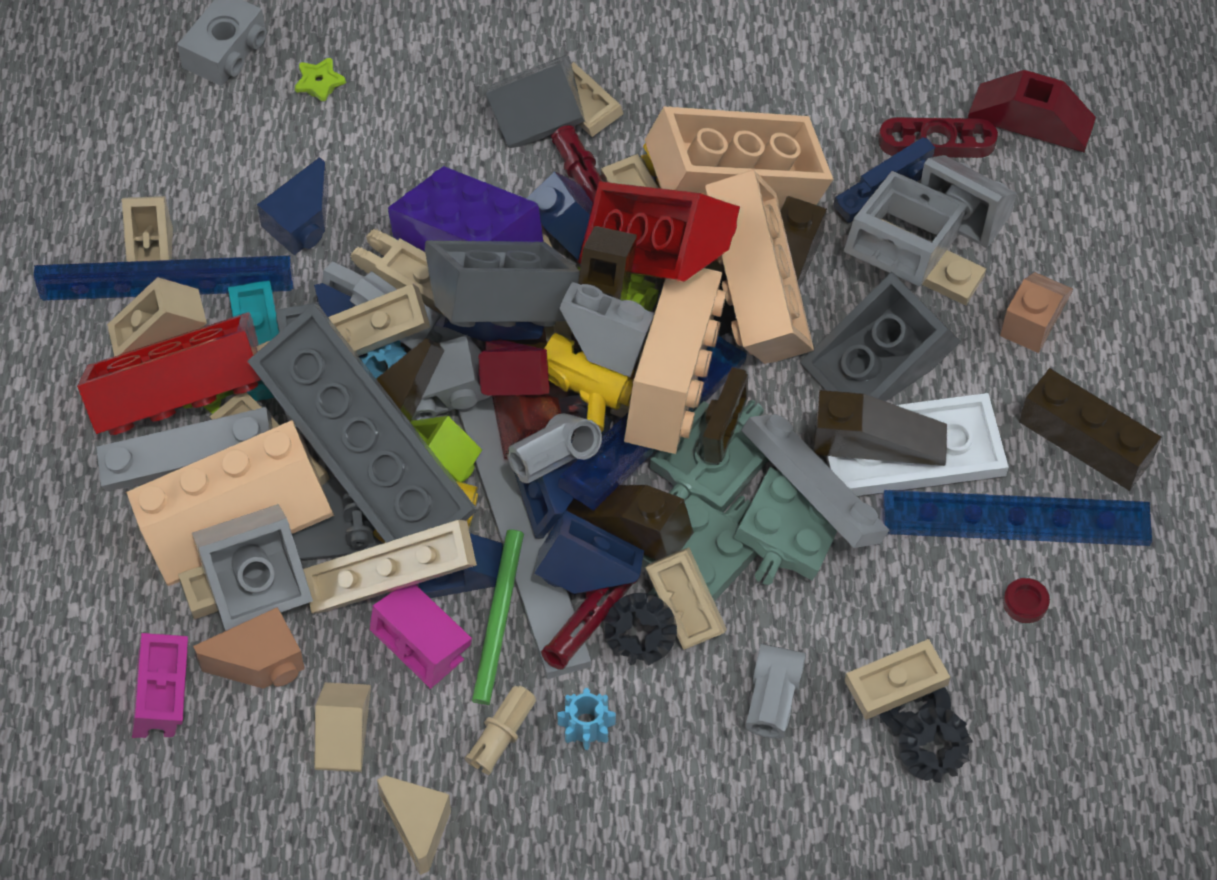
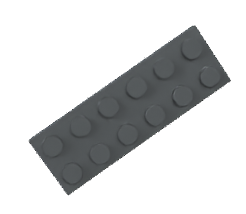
M312 304L248 360V363L385 542L455 520L466 521L478 511L320 306Z

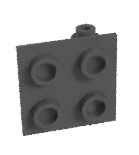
M331 477L322 485L334 516L293 533V539L300 560L341 557L383 544L374 536V526L336 477Z

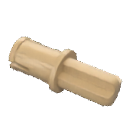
M522 686L513 687L493 718H486L484 721L486 725L485 730L470 753L465 757V761L476 769L482 766V772L490 775L508 744L517 741L518 735L516 732L536 702V697L528 689Z

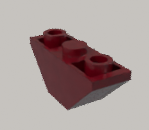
M1021 70L980 83L968 114V118L985 119L995 127L1084 153L1096 121V116L1064 81L1028 70Z

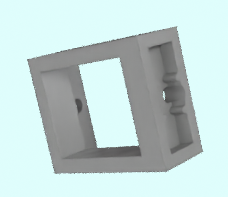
M891 171L854 217L843 252L884 271L893 272L896 276L921 286L956 239L968 204ZM922 194L927 195L930 200H925ZM886 213H889L937 236L932 242H929L883 221L882 218Z

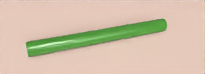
M514 529L506 531L472 697L473 703L490 705L524 537L523 532Z

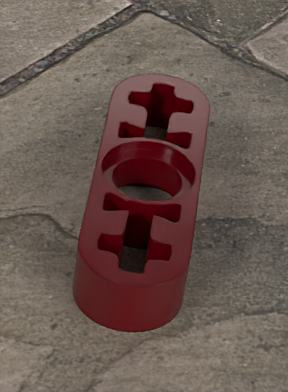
M894 117L886 120L881 125L878 143L883 152L893 156L915 142V132H920L919 139L922 137L926 138L931 133H941L949 141L942 145L933 144L936 147L933 157L945 155L950 158H983L989 156L994 151L998 131L991 122L985 119ZM895 132L900 133L903 140L895 141L892 134ZM957 133H961V143H956ZM973 134H981V138L984 140V142H976V138L973 137Z

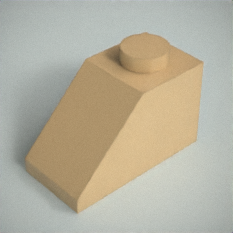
M157 277L114 317L107 326L114 356L202 328L207 322L198 289Z

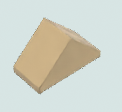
M165 196L122 198L128 282L154 281L157 277L171 281L173 227Z
M324 683L315 705V770L362 772L371 685Z
M385 775L377 779L380 798L419 874L422 875L430 870L451 813L449 794Z

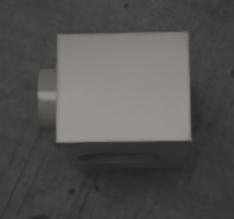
M214 0L177 44L182 68L220 86H223L230 76H237L243 68L245 57L252 49H259L266 38L267 31L262 9L244 0Z

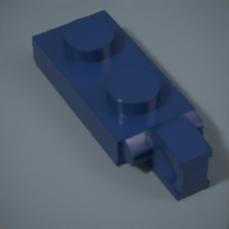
M922 137L861 175L860 181L835 197L834 208L845 218L847 223L852 222L891 171L916 182L922 178L924 163L928 158L933 157L936 147L927 137Z

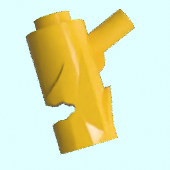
M554 333L545 346L547 350L549 381L565 392L570 389L579 393L581 399L588 404L587 419L595 422L602 432L604 431L606 406L617 411L622 404L630 405L635 371L633 370L631 376L628 377L589 362L583 351L574 354L575 341Z

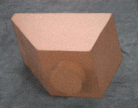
M1036 272L1029 275L1023 280L1006 310L1000 336L1039 353L1072 294L1073 288Z
M278 607L193 646L202 672L262 689L272 684L277 687L289 684L296 679L300 671L305 669L301 650Z

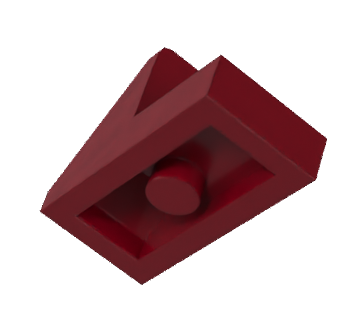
M501 339L485 342L486 351L480 352L478 356L482 394L490 396L543 395L549 393L546 349Z

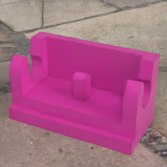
M416 584L395 590L373 605L369 630L430 689L465 660L460 654L471 645L472 638Z
M141 633L137 662L132 738H146L149 735L150 729L164 730V737H174L177 725H182L188 636Z

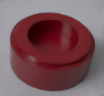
M1020 578L1011 582L1003 598V605L1007 614L1012 619L1021 623L1039 621L1045 616L1050 604V596L1046 587L1039 581L1031 578Z

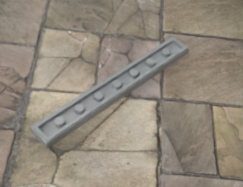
M490 395V398L478 401L470 408L457 409L464 432L482 449L474 463L502 546H504L507 530L514 529L524 533L515 585L547 679L591 667V659L585 643L569 660L568 665L563 670L553 668L542 657L541 651L544 646L549 644L568 618L573 615L574 610L567 590L562 587H554L544 581L542 577L534 574L539 549L548 535L546 534L544 538H535L514 471L511 469L508 461L509 446L515 444V440L499 395ZM579 626L571 634V637H575L580 631Z

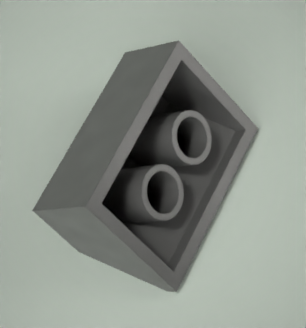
M425 242V254L434 304L452 324L472 327L476 322H491L495 325L511 327L515 326L516 322H532L539 326H554L556 321H566L560 306L571 283L575 282L578 284L580 271L546 242Z

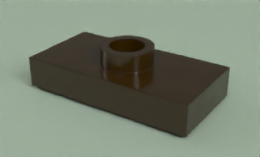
M732 367L719 399H712L708 406L705 420L707 427L703 435L704 461L719 465L723 461L749 397L748 374L746 370Z

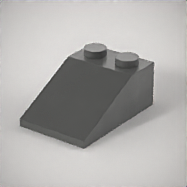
M891 272L800 363L826 391L862 393L887 401L932 371L961 341Z

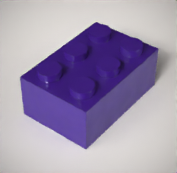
M445 166L435 171L431 176L388 207L393 238L396 240L402 239L425 252L426 241L544 242L538 203Z

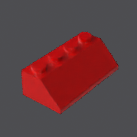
M599 181L578 263L581 264L583 247L594 226L637 235L632 273L685 282L730 249L732 238L737 229L740 206L701 193Z
M247 312L87 365L77 387L95 433L99 434L109 431L110 435H117L135 426L133 422L147 417H150L152 422L163 420L175 414V408L190 403L193 408H198L217 400V394L233 390L234 394H241L256 388L259 385L257 381H260L261 378L248 363V360L258 352L256 346L259 345L251 314Z

